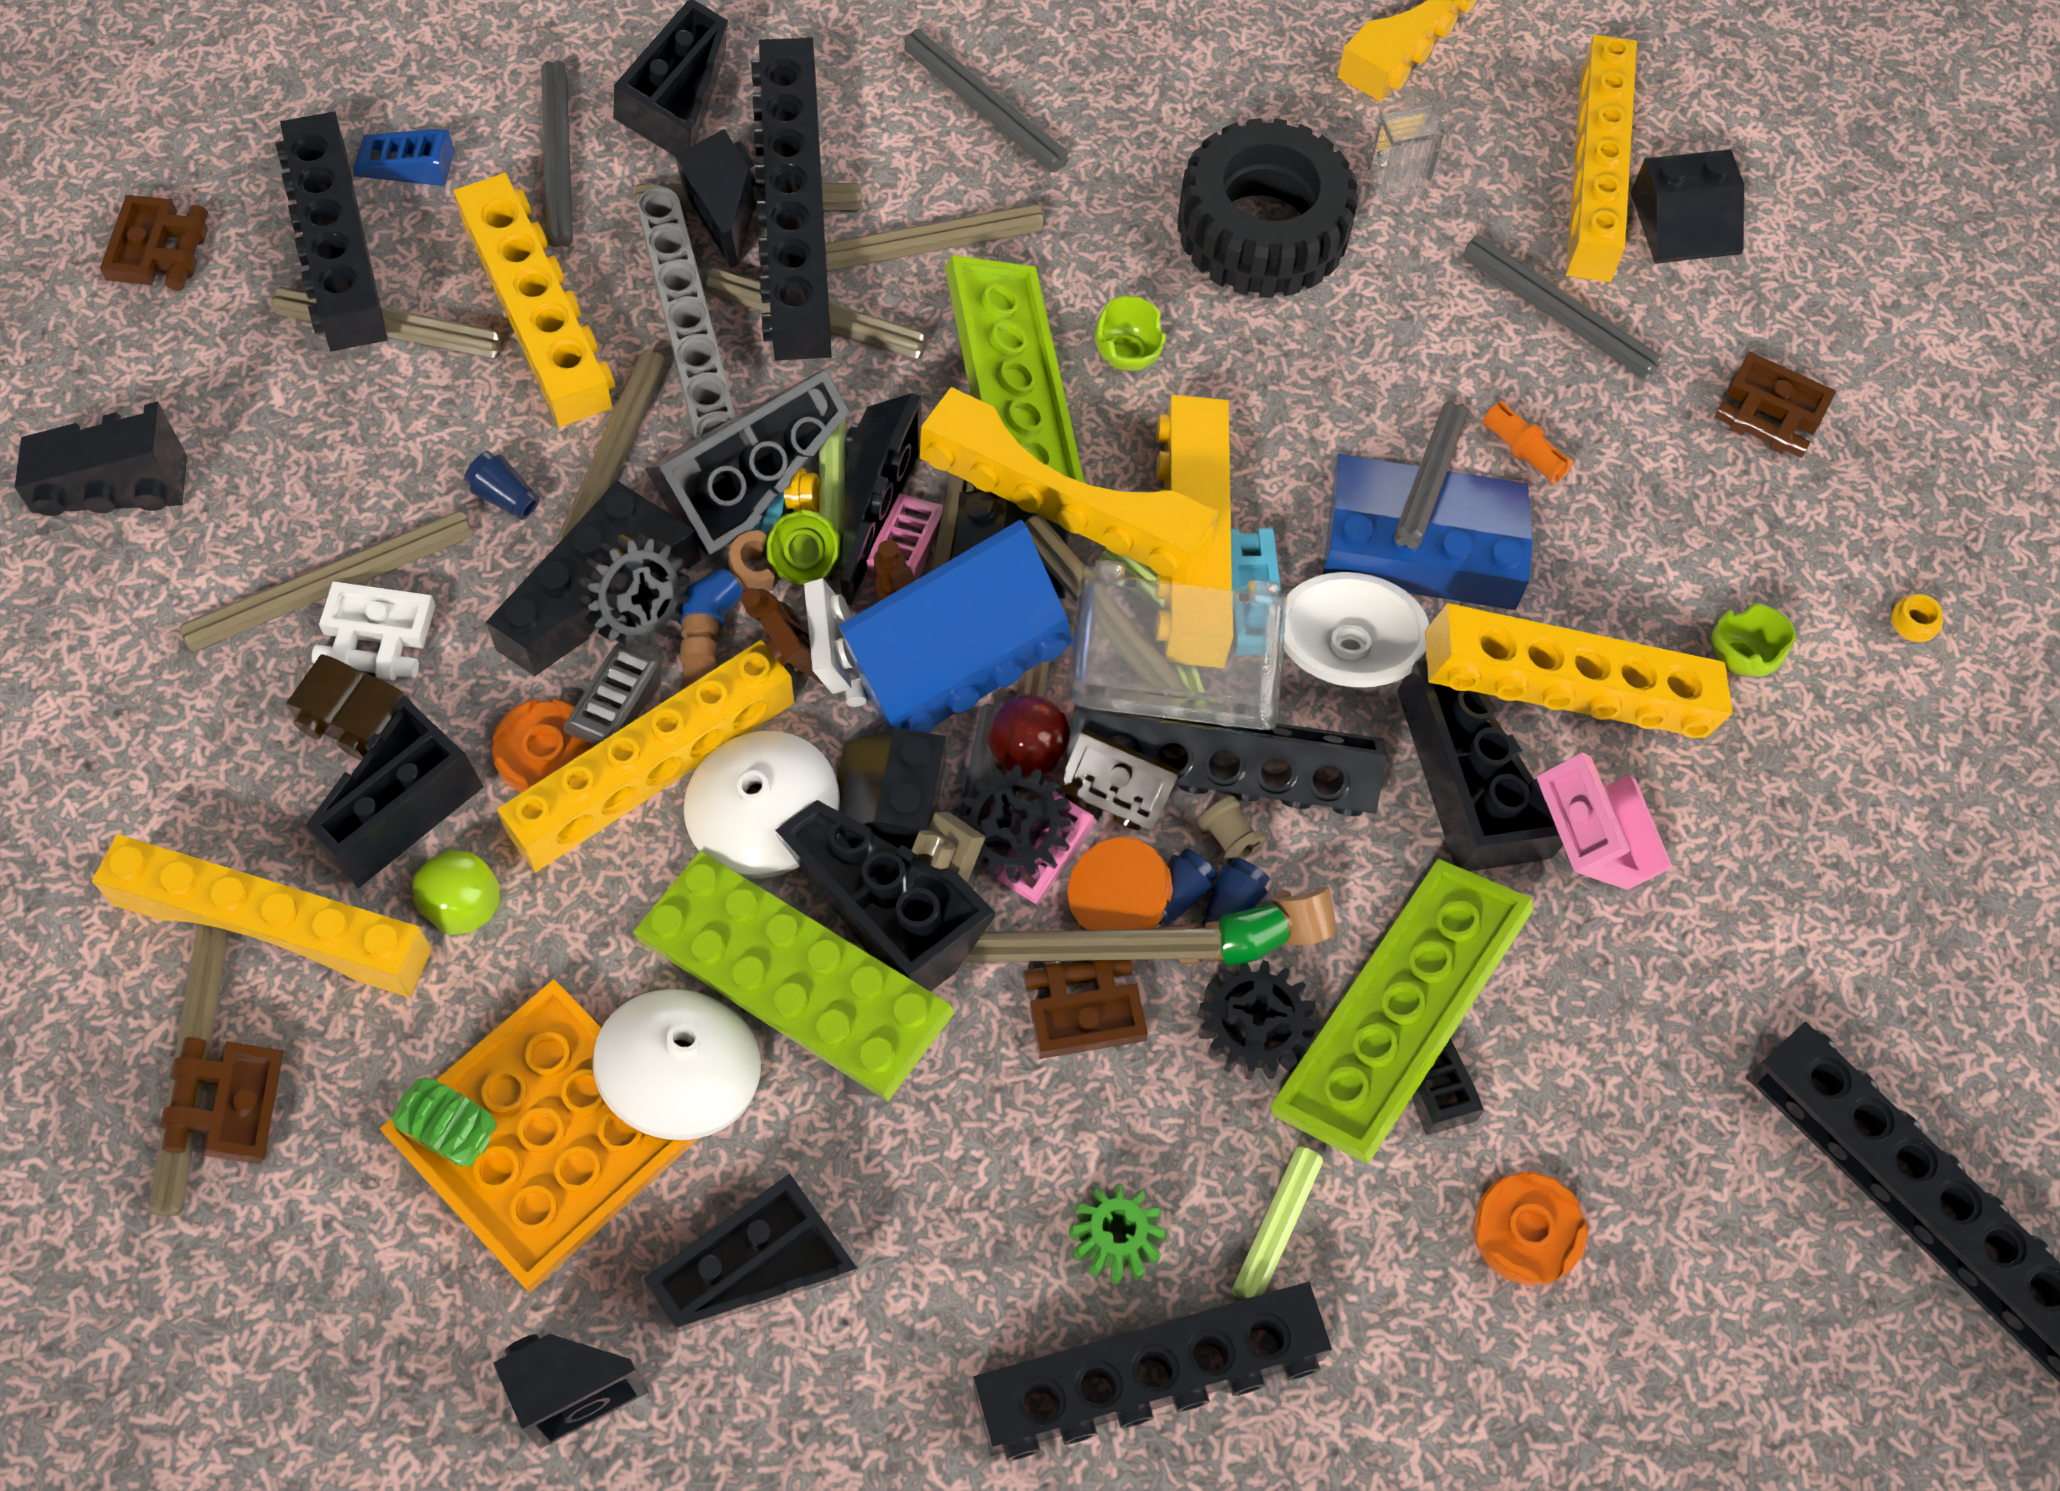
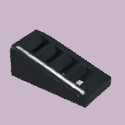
M1451 1038L1440 1053L1443 1063L1431 1067L1412 1096L1426 1135L1475 1122L1484 1112L1477 1090ZM1448 1074L1449 1083L1429 1088L1426 1080ZM1455 1093L1457 1102L1438 1107L1436 1098Z

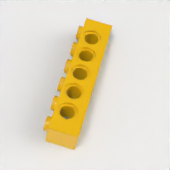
M1593 34L1580 70L1566 276L1611 282L1625 250L1637 51L1636 40Z
M505 172L453 190L461 220L558 427L560 428L612 409L609 390L616 388L611 370L605 360L598 363L594 356V353L598 352V346L589 325L580 327L576 319L581 317L577 300L572 290L563 292L560 283L565 282L562 270L555 255L546 257L544 249L548 248L545 235L539 222L530 223L527 217L532 215L523 189L514 190Z
M1450 603L1444 606L1425 630L1428 682L1448 686L1457 691H1473L1498 696L1502 700H1517L1542 705L1551 710H1566L1591 715L1600 720L1611 719L1635 724L1644 729H1660L1679 733L1689 738L1706 739L1733 714L1726 665L1723 661Z
M759 640L497 808L496 810L507 835L534 872H538L697 768L714 749L723 743L752 732L793 705L795 702L791 675L773 657L765 643Z

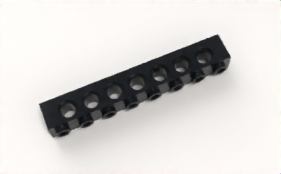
M813 37L760 39V59H751L753 87H761V93H752L754 121H762L763 127L754 128L756 157L764 156V164H755L757 192H765L766 200H757L759 229L767 228V237H758L760 266H769V274H760L762 303H770V312L761 313L763 342H773L775 361L832 358Z
M1805 1021L1761 1062L1746 1079L2060 1383V1262L2054 1258L2052 1249L2042 1239L2029 1234L2010 1216L2006 1205L1998 1197L1985 1192L1966 1174L1964 1166L1955 1156L1942 1151L1922 1132L1920 1124L1913 1116L1895 1107L1880 1092L1877 1083L1871 1076L1855 1069L1838 1052L1835 1043L1826 1034L1814 1030ZM1811 1078H1816L1823 1082L1828 1089L1829 1095L1820 1093L1813 1086ZM1854 1118L1862 1120L1868 1126L1871 1136H1867L1857 1129ZM1897 1158L1905 1161L1910 1166L1913 1178L1905 1175L1900 1170ZM1940 1199L1953 1207L1956 1213V1220L1950 1218L1943 1211ZM1985 1241L1996 1248L2000 1256V1262L1995 1261L1989 1256L1985 1248ZM2030 1284L2040 1290L2044 1297V1305L2034 1299L2030 1291Z

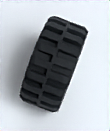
M1262 118L1249 119L1246 125L1239 126L1238 122L1222 128L1221 135L1217 132L1213 133L1202 142L1201 147L1194 150L1188 160L1187 169L1184 170L1177 227L1178 232L1181 234L1180 242L1185 253L1189 256L1192 255L1191 262L1200 272L1208 271L1210 273L1209 279L1221 287L1225 283L1234 287L1233 291L1238 294L1247 295V291L1259 293V298H1273L1274 293L1283 292L1285 297L1300 293L1301 286L1303 285L1307 289L1314 287L1323 281L1324 275L1332 274L1338 267L1340 258L1345 255L1359 197L1356 193L1358 184L1355 174L1349 169L1350 163L1340 150L1337 152L1333 151L1334 144L1323 135L1319 138L1314 136L1312 129L1302 124H1299L1297 128L1287 125V120L1275 118L1273 123L1262 122ZM1247 196H1271L1289 203L1301 215L1284 221H1267L1244 213L1232 202Z

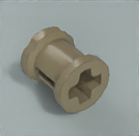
M1229 796L1215 803L1198 820V825L1202 831H1210L1225 851L1223 859L1228 865L1234 857L1244 860L1250 857L1266 841L1262 831H1254L1238 810L1240 803L1234 796Z

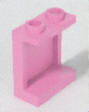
M1580 753L1536 776L1574 872L1628 890L1671 868V861L1635 778L1627 775L1607 786H1603L1591 756Z

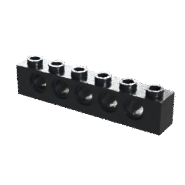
M336 111L280 121L283 140L275 142L282 170L290 169V172L281 174L288 201L296 200V204L288 205L294 232L303 233L302 237L294 239L301 266L309 265L310 270L301 271L308 300L316 299L317 304L308 305L315 334L325 333L330 352L388 341L347 152Z
M1080 694L1076 696L1067 763L1084 728L1109 740L1118 735L1131 738L1135 743L1132 750L1178 769L1179 775L1174 785H1178L1181 790L1188 793L1205 794L1209 790L1229 792L1230 796H1234L1242 801H1258L1260 797L1281 800L1282 804L1291 808L1307 809L1311 807V804L1332 807V810L1338 814L1353 817L1360 816L1363 812L1377 813L1387 760L1384 738ZM1168 743H1177L1182 745L1187 752L1180 758L1171 759L1165 757L1160 752V748ZM1227 750L1236 754L1238 759L1232 765L1220 766L1214 763L1211 757L1218 751ZM1272 758H1281L1290 764L1281 773H1270L1262 767L1266 761ZM1327 765L1335 766L1341 770L1339 776L1330 781H1323L1314 776V773L1319 768Z
M1310 1281L979 1374L973 1376V1389L991 1456L1005 1453L1007 1461H1015L1039 1453L1041 1451L1039 1443L1062 1436L1064 1445L1074 1444L1098 1435L1096 1426L1118 1420L1120 1428H1129L1154 1419L1152 1410L1174 1404L1176 1412L1189 1411L1210 1402L1209 1393L1230 1388L1232 1396H1240L1265 1387L1264 1378L1285 1372L1287 1380H1295L1312 1375L1321 1370L1319 1362L1325 1360L1332 1347ZM1255 1330H1265L1271 1333L1277 1341L1278 1352L1273 1355L1259 1354L1251 1346L1249 1334ZM1204 1345L1214 1347L1222 1355L1223 1368L1217 1371L1202 1369L1194 1359V1350ZM1147 1361L1160 1363L1168 1373V1383L1158 1388L1147 1386L1139 1378L1138 1366ZM1091 1377L1103 1378L1111 1385L1113 1397L1106 1403H1092L1083 1395L1081 1384ZM1035 1393L1048 1394L1054 1399L1057 1405V1412L1047 1420L1034 1419L1025 1409V1400Z

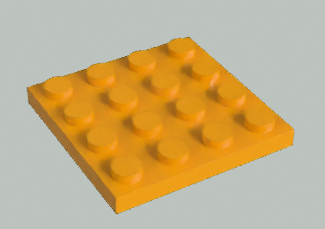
M555 979L549 982L436 1079L439 1083L447 1085L477 1103L478 1106L488 1111L496 1122L497 1126L489 1137L492 1140L483 1154L477 1156L472 1166L455 1165L401 1133L395 1127L392 1118L379 1128L529 1294L700 1139L670 1140L654 1137L629 1126L610 1110L598 1091L593 1074V1054L601 1027Z

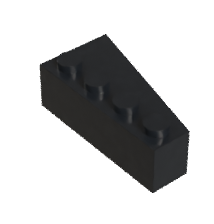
M616 481L486 621L496 651L532 675H538L588 640V634L596 630V628L585 621V617L591 611L578 604L579 598L589 594V589L578 584L579 578L591 577L593 570L586 564L588 558L598 562L603 558L600 550L601 544L605 543L616 549L618 548L617 540L619 535L623 534L635 541L638 533L644 534L653 539L654 542L659 540L671 547L670 553L682 558L684 563L677 571L683 568L688 570L701 561L696 530L624 484ZM643 559V564L649 566L650 570L658 571L656 565L651 560ZM616 610L610 611L616 620L622 616Z
M1427 660L1415 661L1411 673L1405 677L1397 689V693L1453 864L1467 871H1476L1553 858L1564 845L1537 778L1534 779L1519 756L1523 750L1513 734L1507 735L1494 716L1497 709L1489 696L1473 691H1457L1448 686L1429 683Z

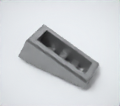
M617 643L603 661L564 724V732L592 745H597L633 722L661 686V661L657 657L638 649L625 647L621 643ZM614 685H618V686H620V687H622V688H625V689L629 690L630 693L627 692V691H624V690H622V689H620V688H617V687H615ZM602 701H605V702L610 703V704H612V705H614V706H617V707H619L620 709L618 710V709H616V708H614V707H611V706H609V705H607V704H604V703H602ZM594 715L611 724L607 727L589 719V717Z

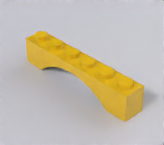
M1427 0L1409 11L1389 18L1367 21L1344 46L1337 77L1381 102L1392 89L1399 91L1403 87L1415 63L1422 65L1427 60L1434 47V42L1439 37L1442 39L1447 38L1455 26L1457 16L1461 12L1469 13L1477 0Z
M950 387L921 426L920 459L928 462L932 467L954 474L972 483L982 491L992 492L1011 501L1026 512L1043 516L1061 525L1068 532L1087 537L1105 546L1115 554L1125 555L1144 564L1159 575L1171 577L1186 584L1212 543L1219 511L1174 490L1150 493L1116 491L1091 486L1064 476L1040 462L1024 449L1004 426L995 407L955 388Z
M116 834L92 879L93 884L113 906L161 921L197 923L250 936L314 960L357 982L409 998L432 951L419 926L121 834Z

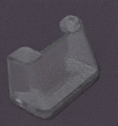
M1098 559L1095 561V567L1082 566L1066 679L1068 696L1073 704L1098 710L1252 729H1274L1276 727L1280 700L1288 597L1284 591L1278 590L1279 583L1262 579H1249L1247 587H1238L1237 591L1138 579L1133 574L1125 572V563L1112 560Z

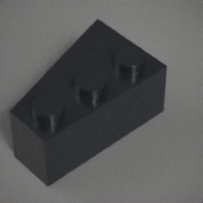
M156 401L145 404L142 414L121 419V415L114 412L103 415L102 424L80 430V426L73 423L21 437L15 489L31 513H39L46 516H57L64 511L89 510L95 513H109L114 509L141 508L148 511H157L165 506L183 505L187 454L159 402Z
M789 1173L646 1276L644 1282L679 1333L852 1276L858 1268Z

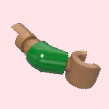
M1329 886L1316 888L1315 891L1301 896H1291L1290 891L1282 890L1272 898L1273 904L1236 913L1222 914L1219 921L1207 922L1205 928L1220 930L1222 937L1221 955L1209 960H1224L1228 966L1257 961L1285 943L1293 946H1303L1319 943L1334 936L1337 932ZM1193 923V924H1184V925L1157 927V928H1154V929H1201V928H1200L1199 924ZM1179 959L1182 964L1201 963L1203 959Z

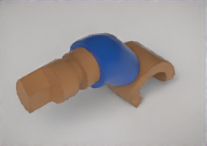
M755 530L739 535L731 544L727 570L724 568L715 570L688 586L684 592V595L690 597L689 602L679 604L677 611L682 616L678 624L682 626L681 634L685 638L680 643L679 656L680 662L684 664L683 688L688 687L716 669L718 645L715 640L719 637V629L725 624V616L739 603L742 593L748 588H762L769 592L773 590L775 576L768 568L755 572L744 565L748 560H760L767 548L766 541L768 538L764 532Z

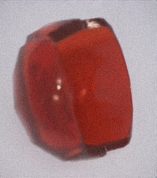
M1019 694L1016 698L1011 697L995 715L988 735V745L994 759L1010 772H1012L1014 765H1020L1025 776L1030 777L1035 769L1041 770L1043 774L1049 773L1056 767L1068 745L1071 731L1066 713L1050 699L1038 695Z

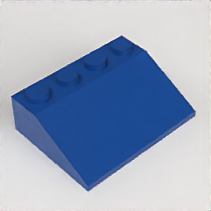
M1344 454L1337 455L1322 575L1338 572L1362 573L1387 580L1411 594L1510 610L1517 609L1530 577L1532 527L1528 483L1447 471L1421 545L1411 550L1407 545L1399 547L1394 540V536L1420 466Z
M1022 519L838 625L869 700L887 728L896 727L930 733L935 725L955 713H963L970 710L979 699L999 687L1003 688L1014 684L1023 673L1043 661L1048 662L1058 658L1067 647L1074 644L1067 616L1028 528Z

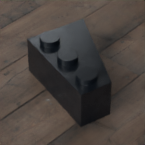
M688 0L614 84L613 119L674 156L695 145L725 56L728 20L696 0Z
M404 695L395 704L396 715L381 735L374 733L366 743L365 747L368 752L352 774L345 772L305 825L327 858L358 889L484 788L467 755Z

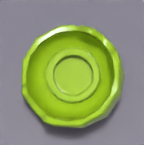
M1121 295L1109 300L1098 317L1094 332L1095 344L1103 360L1107 361L1109 366L1120 371L1137 372L1155 364L1164 348L1163 344L1167 337L1166 333L1161 331L1160 310L1138 296Z
M802 509L779 518L773 525V529L770 531L766 541L768 562L778 577L794 585H804V583L821 578L825 580L834 572L842 557L841 537L833 522L822 514Z
M1754 603L1746 611L1736 615L1733 614L1732 610H1728L1717 622L1710 637L1716 659L1725 662L1726 668L1732 673L1743 677H1763L1777 671L1797 639L1793 623L1780 611L1760 603Z
M444 850L424 862L412 882V901L417 910L444 934L472 933L489 922L500 905V884L496 876L480 857L470 851Z

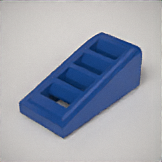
M427 129L364 135L353 168L354 175L357 177L445 186L455 152L449 130ZM372 150H381L378 160L369 161ZM390 152H396L395 159H388ZM406 154H412V157L406 158Z

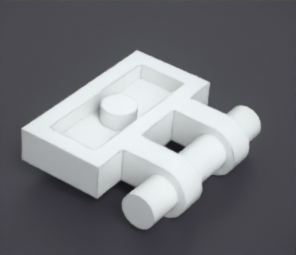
M823 578L804 583L812 670L832 694L845 691L846 703L849 706H862L867 701L866 690L838 625L857 614L849 611L845 598L841 594L836 595Z
M333 581L319 626L324 635L336 636L333 647L318 644L314 646L312 663H315L320 654L336 658L358 671L375 673L378 679L394 681L397 676L416 678L419 668L418 659L400 655L403 646L423 649L436 606L432 595ZM358 640L381 643L378 653L355 650Z

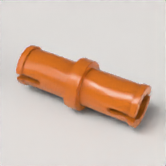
M1504 401L1495 404L1486 413L1482 424L1511 447L1510 452L1517 460L1525 459L1544 475L1551 484H1555L1557 480L1560 481L1569 472L1573 465V460L1544 437V430L1538 425L1530 426L1509 408Z

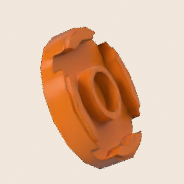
M538 699L523 702L506 713L496 726L493 734L492 757L497 772L508 786L522 793L595 746L564 732V724L574 710V705L559 699H551L552 702H538Z
M1115 837L1104 840L1086 851L1073 868L1067 888L1069 909L1078 924L1085 930L1154 929L1163 918L1164 914L1162 911L1166 907L1167 900L1170 902L1173 892L1171 872L1161 855L1141 840L1128 837Z
M1534 1171L1519 1172L1517 1175H1509L1506 1178L1503 1177L1493 1182L1477 1203L1472 1223L1476 1246L1486 1263L1505 1279L1526 1286L1547 1285L1567 1275L1584 1254L1588 1228L1586 1219L1583 1221L1582 1212L1578 1208L1580 1204L1573 1192L1555 1178Z

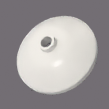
M1338 572L1316 576L1296 586L1286 596L1280 607L1277 630L1279 640L1285 652L1299 667L1308 673L1335 685L1366 688L1393 683L1411 673L1415 661H1422L1425 658V630L1429 626V621L1420 604L1399 586L1372 575Z
M779 731L751 732L723 743L700 763L690 779L686 790L684 819L688 834L698 851L704 852L744 878L774 877L800 867L776 836L775 830L816 800L839 811L840 791L836 776L828 760L808 741ZM762 784V788L758 793H746L751 785Z
M682 989L652 991L624 1003L604 1023L597 1037L593 1054L595 1083L601 1097L610 1110L634 1129L654 1137L670 1140L702 1138L731 1125L750 1105L761 1073V1058L758 1044L745 1021L733 1009L721 1001L699 992ZM683 1040L690 1043L691 1046L680 1047L674 1041Z

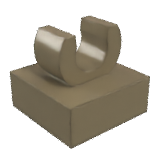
M935 812L929 829L919 831L912 852L919 854L917 858L940 870L947 868L955 872L968 883L986 837L950 812Z

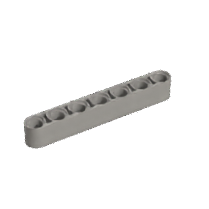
M654 187L641 194L638 200V210L693 437L696 439L735 418L736 415L680 200L671 189Z

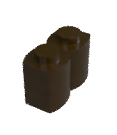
M320 654L288 699L286 705L295 717L293 724L304 734L318 740L321 739L323 734L338 740L336 744L341 750L358 760H362L368 752L365 745L374 733L381 735L396 715L394 706L401 696L404 695L410 702L411 700L406 693L376 677L365 675L336 658Z

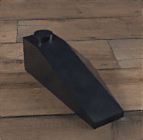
M823 369L685 444L646 467L645 470L670 513L696 530L698 545L707 555H711L734 541L739 535L753 529L762 518V513L778 494L784 492L792 482L790 481L809 457L815 455L850 411L827 369Z
M914 393L867 406L860 423H852L846 436L845 450L849 451L840 583L841 595L845 598L847 605L850 606L866 575L867 559L899 493H903L920 456L921 396Z
M816 800L775 830L776 836L867 953L930 992L956 973L995 917L994 910L960 875L947 868L940 870L917 858V854L913 853L911 849L902 844L898 848L871 833L870 827L819 800Z

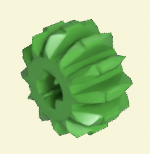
M417 1078L411 1089H407L397 1103L399 1107L392 1116L395 1127L401 1133L443 1159L445 1158L459 1166H472L479 1154L482 1155L492 1140L489 1137L497 1126L493 1116L478 1106L477 1103L447 1085H443L430 1078Z
M1121 1183L1115 1184L1112 1199L1110 1200L1100 1188L1092 1190L1091 1200L1093 1206L1087 1203H1078L1075 1208V1215L1081 1222L1071 1224L1069 1227V1237L1076 1241H1081L1073 1252L1075 1260L1081 1261L1093 1256L1094 1259L1091 1262L1088 1273L1094 1278L1100 1275L1104 1265L1111 1267L1110 1280L1112 1284H1119L1121 1282L1123 1267H1126L1130 1275L1136 1280L1142 1278L1145 1272L1142 1261L1156 1265L1161 1253L1154 1245L1163 1243L1166 1239V1230L1153 1225L1161 1217L1162 1212L1160 1208L1156 1206L1144 1210L1141 1209L1146 1197V1193L1143 1190H1138L1131 1201L1124 1199L1125 1189ZM1117 1223L1122 1225V1232L1126 1234L1124 1243L1113 1242V1235L1109 1232L1111 1224Z

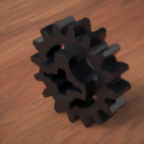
M638 533L635 541L622 534L618 536V548L614 549L605 543L600 545L603 558L599 562L594 559H587L586 564L593 570L591 577L579 578L578 584L589 589V594L579 598L578 604L591 611L585 617V621L594 628H599L598 634L612 642L616 639L617 642L625 647H631L634 639L647 646L651 645V632L655 631L663 637L669 634L665 625L668 619L677 622L681 621L682 616L675 608L677 603L684 604L689 602L690 597L682 594L680 587L689 583L690 577L677 571L684 561L682 558L670 553L671 547L659 540L654 542L653 539L644 534ZM643 559L651 560L656 565L658 571L650 570L649 566L643 564ZM610 611H618L626 617V621L616 620Z
M1014 765L1011 777L1005 778L1000 770L996 768L993 770L994 783L988 786L985 782L977 779L974 783L980 792L979 796L976 799L964 796L962 802L971 810L970 815L958 818L986 837L975 865L979 867L989 861L987 873L995 879L1002 873L1003 869H1006L1008 878L1012 883H1018L1022 870H1027L1032 878L1036 880L1039 878L1038 865L1045 862L1053 869L1058 866L1052 855L1055 849L1060 851H1069L1070 845L1061 835L1062 832L1075 830L1073 821L1062 817L1063 814L1072 809V806L1067 798L1055 800L1062 790L1055 780L1043 787L1045 776L1041 770L1035 769L1029 779H1027L1020 765ZM1015 791L1032 793L1043 801L1039 802L1036 799L1026 802L1019 799ZM996 801L990 817L984 819L987 809ZM1010 806L1023 819L1020 822L1022 843L1009 829L1012 826ZM1049 828L1045 840L1037 848L1036 843L1042 830ZM1008 846L1015 851L1017 857L1002 856L992 851L989 847Z
M1263 960L1258 972H1252L1248 963L1239 965L1237 976H1234L1225 968L1221 970L1218 978L1220 986L1208 983L1204 993V997L1208 1002L1200 1003L1197 1017L1206 1020V1022L1200 1025L1198 1035L1201 1039L1213 1038L1207 1054L1210 1058H1213L1223 1053L1227 1057L1224 1070L1228 1073L1239 1064L1244 1066L1245 1079L1251 1080L1256 1068H1262L1268 1080L1274 1079L1278 1063L1290 1072L1294 1069L1297 1062L1295 1054L1304 1056L1309 1050L1311 1043L1307 1037L1314 1036L1317 1022L1307 1018L1313 1014L1316 1004L1315 1001H1301L1300 998L1305 991L1306 984L1300 982L1293 986L1289 985L1287 979L1290 970L1286 967L1275 976L1270 974L1269 961ZM1250 989V992L1241 998L1232 997L1240 991ZM1277 997H1278L1285 1005H1282L1281 1002L1277 999ZM1251 1013L1261 1014L1263 1026L1253 1024ZM1228 1033H1232L1242 1046L1237 1044ZM1284 1038H1287L1282 1045L1264 1051V1047L1272 1041L1283 1042Z

